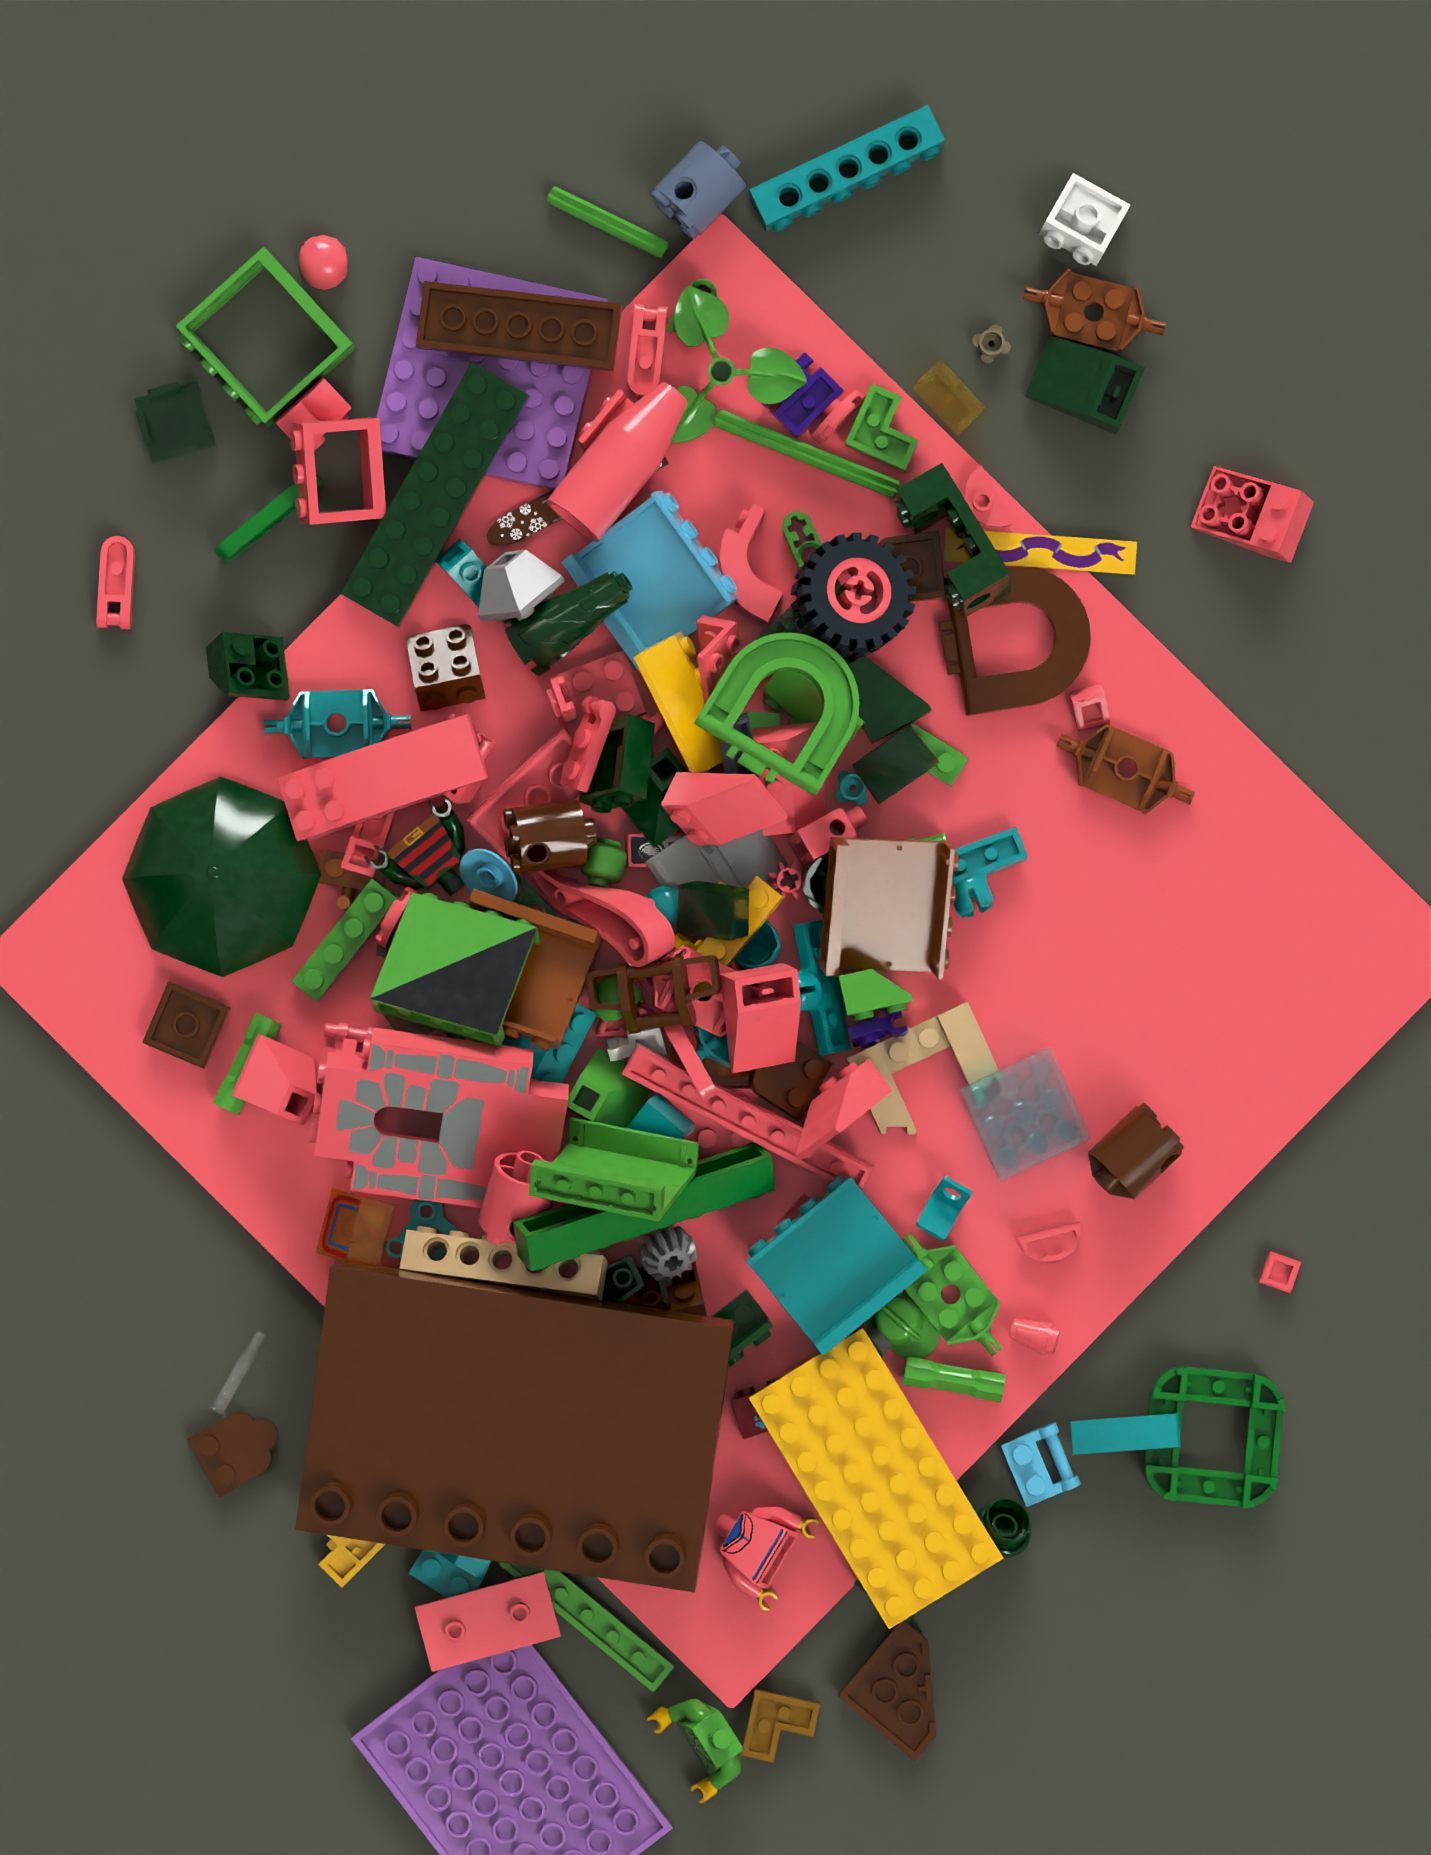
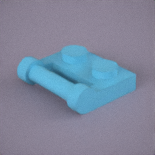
M1056 1422L1000 1444L1026 1507L1081 1485L1078 1475H1074L1057 1435L1060 1431ZM1045 1439L1062 1479L1061 1481L1052 1483L1036 1441Z

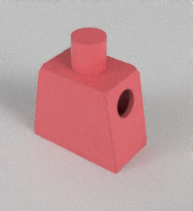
M859 806L846 813L839 807L799 829L787 841L804 868L807 861L812 862L829 852L830 837L855 838L857 837L855 830L867 824L868 820ZM830 827L835 829L837 836L830 831Z

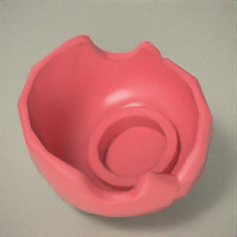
M327 235L314 236L305 241L304 245L301 246L298 259L300 274L311 287L326 290L336 287L346 278L348 273V256L345 247L337 238Z

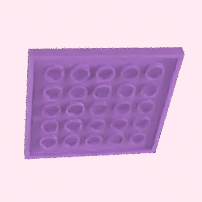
M415 257L376 417L380 419L382 452L417 459L472 362L530 395L486 475L555 490L568 473L592 369L417 349L416 339L424 281L608 302V299Z

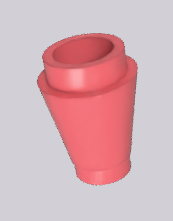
M1014 1318L1009 1338L1015 1339L1043 1355L1045 1352L1053 1354L1058 1342L1060 1328L1054 1327L1051 1322Z

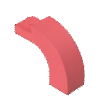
M753 504L750 511L746 509L742 511L735 527L740 529L739 533L729 528H726L720 547V571L722 575L727 574L737 586L735 593L739 599L735 604L750 617L769 625L783 597V592L760 581L753 574L748 564V547L765 514V509Z

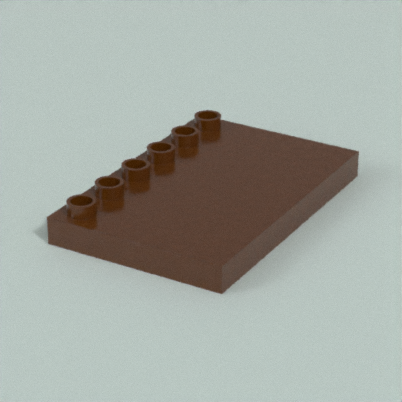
M336 1260L330 1266L295 1530L695 1593L699 1577L735 1320Z

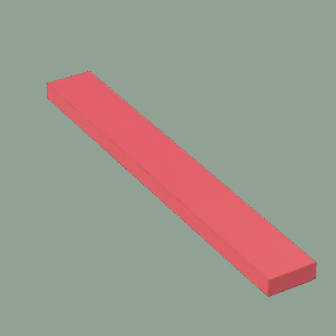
M637 1043L622 1071V1075L828 1181H832L839 1175L843 1178L850 1175L858 1187L863 1190L875 1168L874 1164L829 1141L801 1161H798L795 1154L803 1130L802 1127L715 1082L713 1084L719 1094L703 1101L684 1066Z

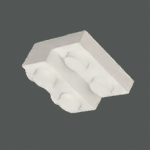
M1073 173L1046 219L1039 235L1044 237V241L1049 247L1053 249H1060L1062 247L1073 253V258L1082 265H1089L1091 263L1097 266L1127 213L1130 204Z

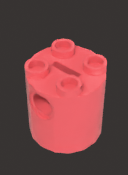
M531 1151L503 1153L495 1158L478 1222L486 1232L485 1238L489 1242L498 1245L505 1242L516 1244L513 1222L551 1209L553 1200L529 1196L531 1164L535 1159L546 1161L540 1155Z

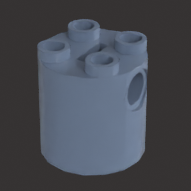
M698 141L653 188L651 195L658 202L656 204L657 208L669 219L674 215L681 223L680 228L683 232L694 240L746 188L743 179L735 171L741 165V162L723 145L715 151L704 142Z

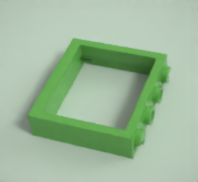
M264 246L176 325V328L181 333L177 338L190 353L196 349L203 357L199 362L212 377L218 373L226 382L221 386L234 401L240 397L248 406L244 410L247 416L256 425L262 421L267 428L275 423L274 421L321 377L324 378L355 350L349 338ZM263 269L269 273L337 348L268 412L194 333Z

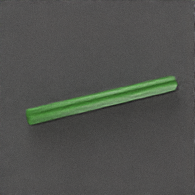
M722 409L717 412L714 419V426L716 428L890 498H894L897 495L896 489L900 487L899 480Z

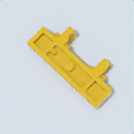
M758 876L755 877L746 890L739 885L734 891L724 882L719 881L712 891L727 903L723 909L726 913L725 916L704 941L699 939L693 944L678 932L674 936V947L678 948L680 945H684L705 956L715 955L720 963L729 967L784 899L781 894ZM700 982L695 985L693 993L707 990L711 986L707 982Z
M327 1535L330 1540L326 1543V1546L331 1551L318 1565L342 1588L385 1544Z

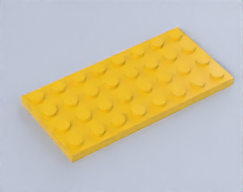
M864 1328L843 1339L824 1356L821 1353L749 1397L750 1402L888 1629L901 1623L1004 1559Z

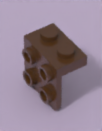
M458 625L411 635L407 638L406 642L413 683L421 712L437 710L461 703H471L475 700L486 698L470 625Z

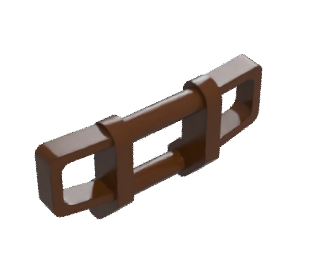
M715 955L685 959L683 956L672 957L671 961L650 963L639 968L630 966L628 963L618 964L616 968L590 971L586 975L590 1007L594 1010H621L629 1034L641 1033L642 1029L683 1024L684 1027L695 1026L696 1013L692 1000L718 994L722 990L719 961ZM707 962L710 966L711 987L707 990L690 994L686 965ZM616 974L620 1004H603L598 1000L596 980L600 976ZM672 974L675 1002L678 1011L640 1016L635 1003L633 979Z

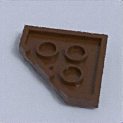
M902 1621L893 1627L839 1692L838 1697L914 1761L936 1737L928 1640L909 1623L906 1624Z

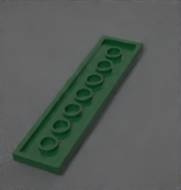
M470 363L340 594L395 626L400 627L530 395L478 365Z

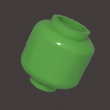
M597 838L596 844L588 849L587 863L585 866H581L580 871L585 877L590 878L589 885L608 888L609 883L615 884L622 880L627 862V853L621 849V843L610 839Z

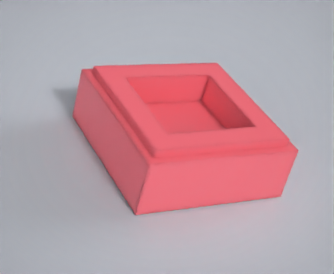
M1268 1251L1258 1282L1291 1293L1301 1262Z

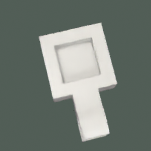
M661 1027L642 1029L641 1033L629 1034L627 1030L628 1038L614 1037L607 1040L609 1047L607 1051L610 1061H618L631 1056L637 1043L664 1057L668 1056V1049Z

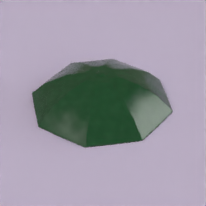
M218 777L150 808L122 880L151 949L191 966L225 977L293 947L322 874L308 840H296L284 801L229 779Z

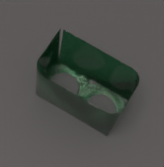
M910 725L858 760L852 767L879 805L940 762Z
M704 881L679 884L677 932L728 941L748 936L749 888Z

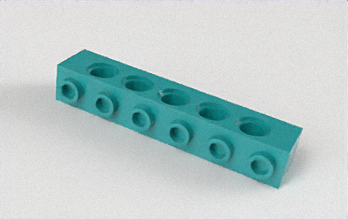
M926 105L749 189V198L765 231L774 229L775 232H778L792 225V219L802 214L805 218L817 214L822 210L821 205L833 200L834 204H837L851 197V191L863 186L864 190L874 187L882 181L880 177L890 172L893 175H898L912 167L911 162L920 158L923 161H928L941 153L940 149L944 147L945 139L929 106ZM904 136H909L916 141L917 145L911 150H905L899 145L898 141ZM880 150L885 153L887 160L882 164H875L869 159V154L872 151ZM850 164L856 168L857 174L853 178H845L839 172L840 167ZM817 178L823 179L828 185L827 189L820 193L814 192L809 186V183ZM793 193L798 198V202L791 207L784 206L779 200L782 194Z

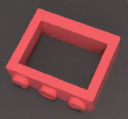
M367 417L293 423L294 431L290 433L291 448L293 451H296V464L293 465V480L295 484H298L299 498L295 500V507L297 508V517L301 518V523L312 525L383 518L386 514L380 419ZM358 430L364 509L319 512L313 433Z

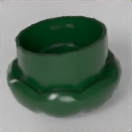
M999 1498L978 1511L977 1516L1003 1558L1017 1556L1028 1547L1031 1539V1521L1028 1512L1019 1502L1010 1498Z

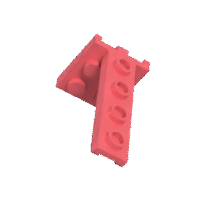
M624 650L549 677L553 688L546 691L557 718L564 717L572 738H574L576 731L579 729L584 715L581 708L582 702L588 696L612 702L616 708L614 718L627 714L636 717L646 714Z

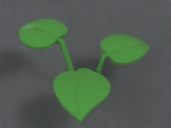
M687 286L683 290L675 308L674 323L679 338L690 347L699 346L706 340L713 360L708 367L710 382L699 395L695 389L689 386L675 388L687 399L688 405L670 443H683L694 440L705 434L712 427L717 410L715 405L711 401L704 399V397L715 384L726 385L732 381L734 375H750L747 382L748 390L757 401L764 404H775L784 401L806 384V376L799 364L791 356L779 349L762 348L755 351L750 358L751 369H735L731 360L719 357L712 338L723 335L728 327L729 312L726 305L715 295L693 286Z

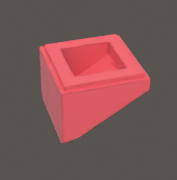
M1101 685L1069 692L1078 731L1111 723L1106 696Z

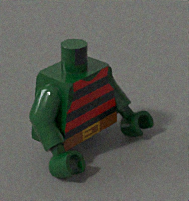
M442 794L445 802L439 807L434 806L433 802L429 800V805L433 811L430 817L387 852L377 845L373 846L379 851V857L376 860H370L365 856L366 862L373 868L379 869L380 872L395 884L404 887L409 886L416 890L425 887L428 890L438 882L449 896L453 895L465 885L463 880L454 871V868L460 864L461 855L464 853L466 845L463 825L454 810L451 809L450 800Z

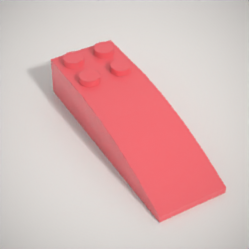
M469 714L334 757L278 777L277 780L296 840L306 841L488 779V774Z

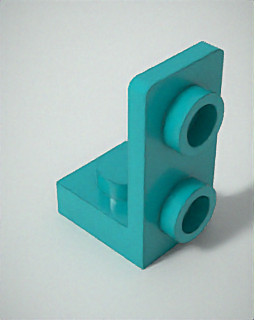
M459 538L436 562L479 608L483 574L487 566Z

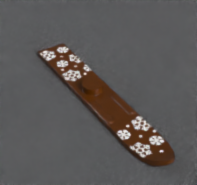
M665 456L657 470L669 464ZM554 490L499 518L490 527L486 535L487 540L496 545L512 544L560 521L561 518L546 502Z

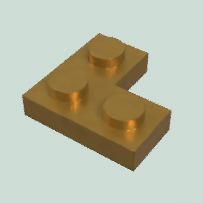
M755 1688L742 1746L744 1750L741 1752V1756L774 1763L781 1730L814 1737L820 1702Z

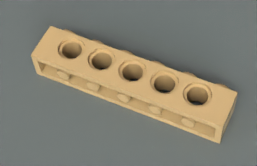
M423 1226L417 1227L416 1231L406 1230L399 1269L602 1300L608 1262L603 1255H600L598 1250L582 1254L576 1259H567L552 1264L540 1273L532 1274L517 1256L516 1244H493L485 1238L486 1235H482V1239L469 1238L468 1233L461 1231H450L449 1235L436 1234V1229ZM439 1247L447 1248V1253L443 1259L439 1261L432 1260V1253L435 1249ZM472 1251L479 1252V1259L475 1264H464L465 1256ZM501 1257H512V1263L508 1268H497V1262ZM575 1264L578 1266L575 1276L571 1278L562 1277V1271L567 1265Z

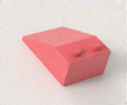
M676 772L661 803V806L670 815V819L685 832L688 840L698 846L722 845L785 821L788 816L755 774Z
M867 1059L859 1066L852 1062L838 1073L841 1077L840 1080L833 1076L818 1087L822 1093L810 1103L795 1154L798 1161H801L835 1137L893 1091L870 1059Z

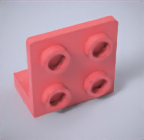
M702 615L696 621L701 649L697 656L705 704L728 665L741 651L742 642L739 637L737 622Z

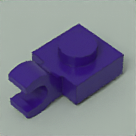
M902 1012L890 1013L881 1018L877 1016L847 1027L854 1048L860 1045L861 1048L874 1046L880 1042L879 1038L884 1037L885 1033L891 1034L894 1037H903L908 1034L907 1025L901 1028H895L892 1025L895 1019L903 1017Z

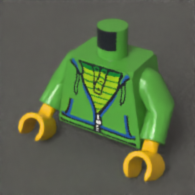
M689 1699L673 1705L669 1709L659 1707L647 1718V1721L656 1720L659 1723L653 1730L655 1733L663 1732L672 1721L676 1722L709 1773L710 1778H703L691 1787V1791L697 1788L702 1791L703 1798L698 1801L699 1803H704L716 1795L718 1789H721L740 1774L741 1762L738 1756L744 1749L717 1708L702 1703L698 1699Z

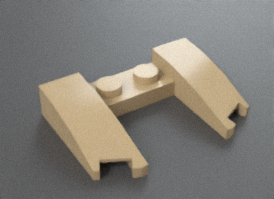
M968 1002L908 1029V1034L903 1037H890L846 1058L848 1064L855 1062L857 1066L870 1059L893 1090L870 1109L881 1134H886V1127H907V1134L917 1133L891 1074L943 1049L951 1047L977 1104L983 1102L986 1098L981 1092L993 1076L997 1080L1001 1079V1074Z

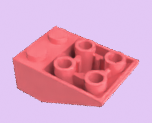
M1213 466L1191 528L1255 553L1291 563L1314 501L1301 490Z
M780 963L720 974L731 1073L795 1062L801 1006L798 970Z

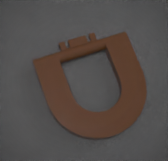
M1008 567L1011 579V592L983 607L1026 603L1039 608L1051 621L1055 639L1050 656L1041 665L1024 671L977 678L967 617L963 615L960 609L955 612L948 601L951 621L940 622V631L952 630V634L942 635L941 637L945 661H957V665L947 666L946 668L948 675L960 674L966 716L1044 703L1065 691L1078 677L1089 653L1091 640L1090 623L1080 598L1062 579L1038 568ZM944 578L945 585H947L949 583L948 578Z

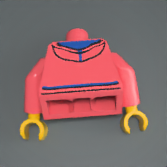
M757 1507L752 1513L742 1511L737 1520L723 1513L717 1519L714 1531L726 1538L719 1551L725 1557L724 1566L732 1584L751 1598L757 1597L761 1609L765 1611L770 1610V1607L762 1602V1599L767 1595H771L774 1599L778 1600L776 1592L769 1585L800 1535L795 1530L799 1529L800 1533L807 1538H815L816 1536L806 1533L805 1527L809 1522L820 1525L816 1519L812 1517L801 1519L799 1514L781 1507Z

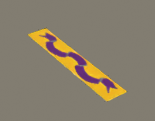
M946 528L944 561H968L969 558L963 548L965 543L962 535L955 536L951 528ZM984 531L1003 563L1008 566L1135 575L1137 542Z

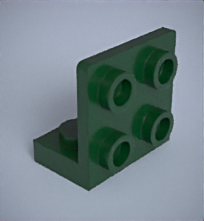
M747 1289L711 1316L735 1320L729 1367L744 1356L743 1349L753 1343L756 1347L771 1336L769 1330L773 1327L771 1320Z

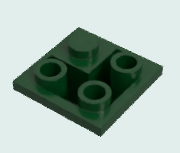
M222 632L206 647L209 678L227 696L284 701L290 699L283 637Z
M668 747L651 759L646 800L632 803L631 807H621L653 848L681 829L678 824L670 819V815L661 806L676 772H687Z

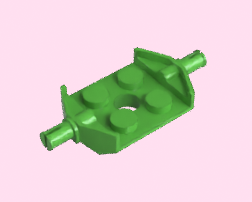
M909 1233L906 1237L914 1247L905 1238L902 1241L927 1271L904 1290L948 1345L977 1340L982 1343L991 1357L994 1356L996 1352L989 1342L998 1352L1003 1348L990 1333L991 1324L1001 1304L1000 1301L994 1296L955 1245L926 1250L921 1247L912 1233ZM949 1284L956 1285L960 1291L959 1299L951 1304L945 1303L941 1298L942 1289Z

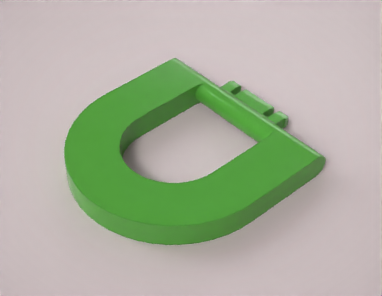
M799 633L771 634L748 644L733 658L694 724L731 746L725 755L728 759L733 760L737 752H740L742 755L737 764L758 777L762 775L765 768L768 769L769 773L764 779L768 783L772 784L778 774L813 796H816L855 730L860 706L858 687L854 675L845 660L826 643ZM779 671H794L806 676L815 684L822 699L820 720L794 763L789 762L733 728L760 682L767 676Z

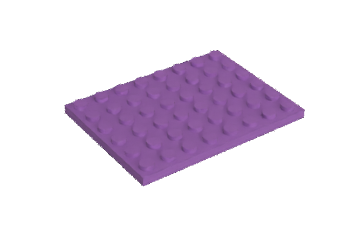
M534 1644L436 1671L351 1737V1740L439 1855H639L673 1829L670 1821Z

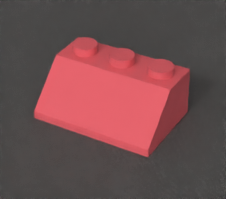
M818 722L751 729L752 739L789 762L794 763ZM766 768L760 777L757 776L788 814L785 821L762 829L763 836L795 833L799 829L827 815L824 783L817 795L813 796L778 774L772 784L764 780L769 773V770Z

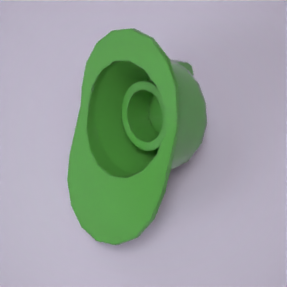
M904 1291L899 1293L867 1320L869 1328L872 1326L877 1328L889 1341V1348L905 1359L906 1356L924 1358L934 1351L939 1342V1332L912 1298Z

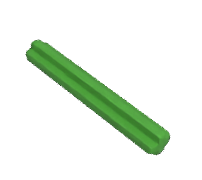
M556 186L548 194V204L658 258H662L668 249V242Z

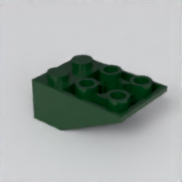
M1050 336L1025 397L1108 432L1117 434L1145 367L1107 352Z

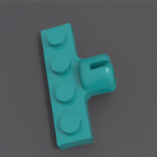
M1017 827L955 849L959 856V865L957 872H953L952 884L955 885L956 889L953 905L957 914L961 917L975 916L973 913L974 907L970 899L972 897L975 898L980 913L992 907L994 897L988 885L987 876L1028 860V855Z
M823 920L793 925L801 963V970L798 972L801 998L800 1012H810L819 1056L851 1050L837 977L826 976L819 968Z

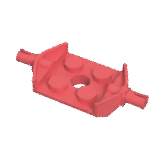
M680 945L660 961L656 960V962L652 961L650 963L671 961L672 957L683 956L685 959L705 955ZM707 962L686 965L690 994L693 993L695 985L700 982H707L710 986L712 985L710 966ZM719 962L720 974L736 972V970ZM672 974L652 977L653 1005L667 1012L678 1011L675 1002ZM722 990L718 994L711 995L705 1001L692 1000L696 1013V1026L719 1037L727 1034Z

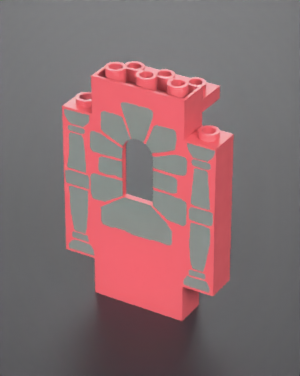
M373 1027L371 1040L364 1039L362 1056L355 1055L357 1040L344 1038L342 1051L328 1052L327 1063L319 1064L317 1083L323 1084L322 1094L315 1093L313 1113L319 1114L318 1123H311L309 1142L315 1143L314 1156L347 1160L345 1177L351 1178L350 1191L482 1208L495 1158L500 1154L531 1151L540 1155L548 1162H553L560 1154L568 1105L569 1084L531 1079L534 1049L502 1045L500 1048L483 1042ZM384 1107H400L443 1113L439 1140L384 1132L376 1126L374 1116Z

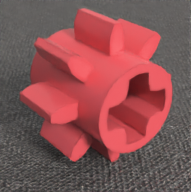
M796 861L791 863L790 868H785L784 864L779 862L777 867L780 872L778 874L768 873L767 875L769 878L774 879V885L771 887L774 890L777 889L784 899L786 894H791L794 900L799 899L796 890L802 889V872L799 873L795 869ZM782 873H786L788 877L794 875L796 881L792 884V890L788 886L782 887L780 885V881L784 878Z

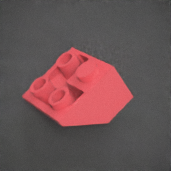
M257 1034L232 1096L304 1126L315 1100V1093H317L314 1057Z

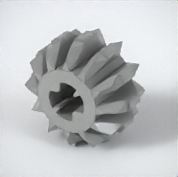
M670 1226L661 1231L654 1230V1235L644 1236L645 1244L639 1247L641 1264L644 1270L651 1274L656 1281L664 1278L670 1282L673 1276L676 1275L682 1278V1272L684 1270H692V1262L697 1260L695 1242L692 1236H689L688 1232L682 1229L681 1226L675 1228Z

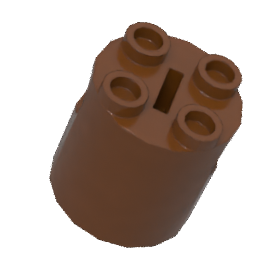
M578 800L513 807L503 810L505 828H509L510 837L504 839L506 856L510 857L513 874L586 865L587 851L592 845L596 844L597 834L594 819H584Z
M1144 1102L1139 1107L1135 1106L1088 1152L1093 1178L1110 1195L1135 1200L1182 1155L1184 1146L1180 1143V1137L1168 1125L1162 1129L1160 1122L1156 1119L1157 1115Z

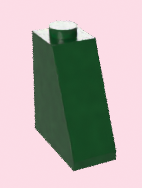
M852 655L844 659L851 669L858 687L860 702L858 716L865 722L863 729L871 744L932 711L928 703L867 657L863 656L857 659Z

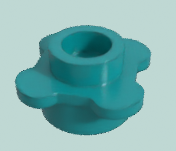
M846 770L841 771L837 776L840 783L839 791L835 794L836 800L840 803L853 801L858 805L865 804L868 800L866 785L870 782L868 774L861 772L857 775L850 774ZM850 785H855L856 789L851 791L849 787Z

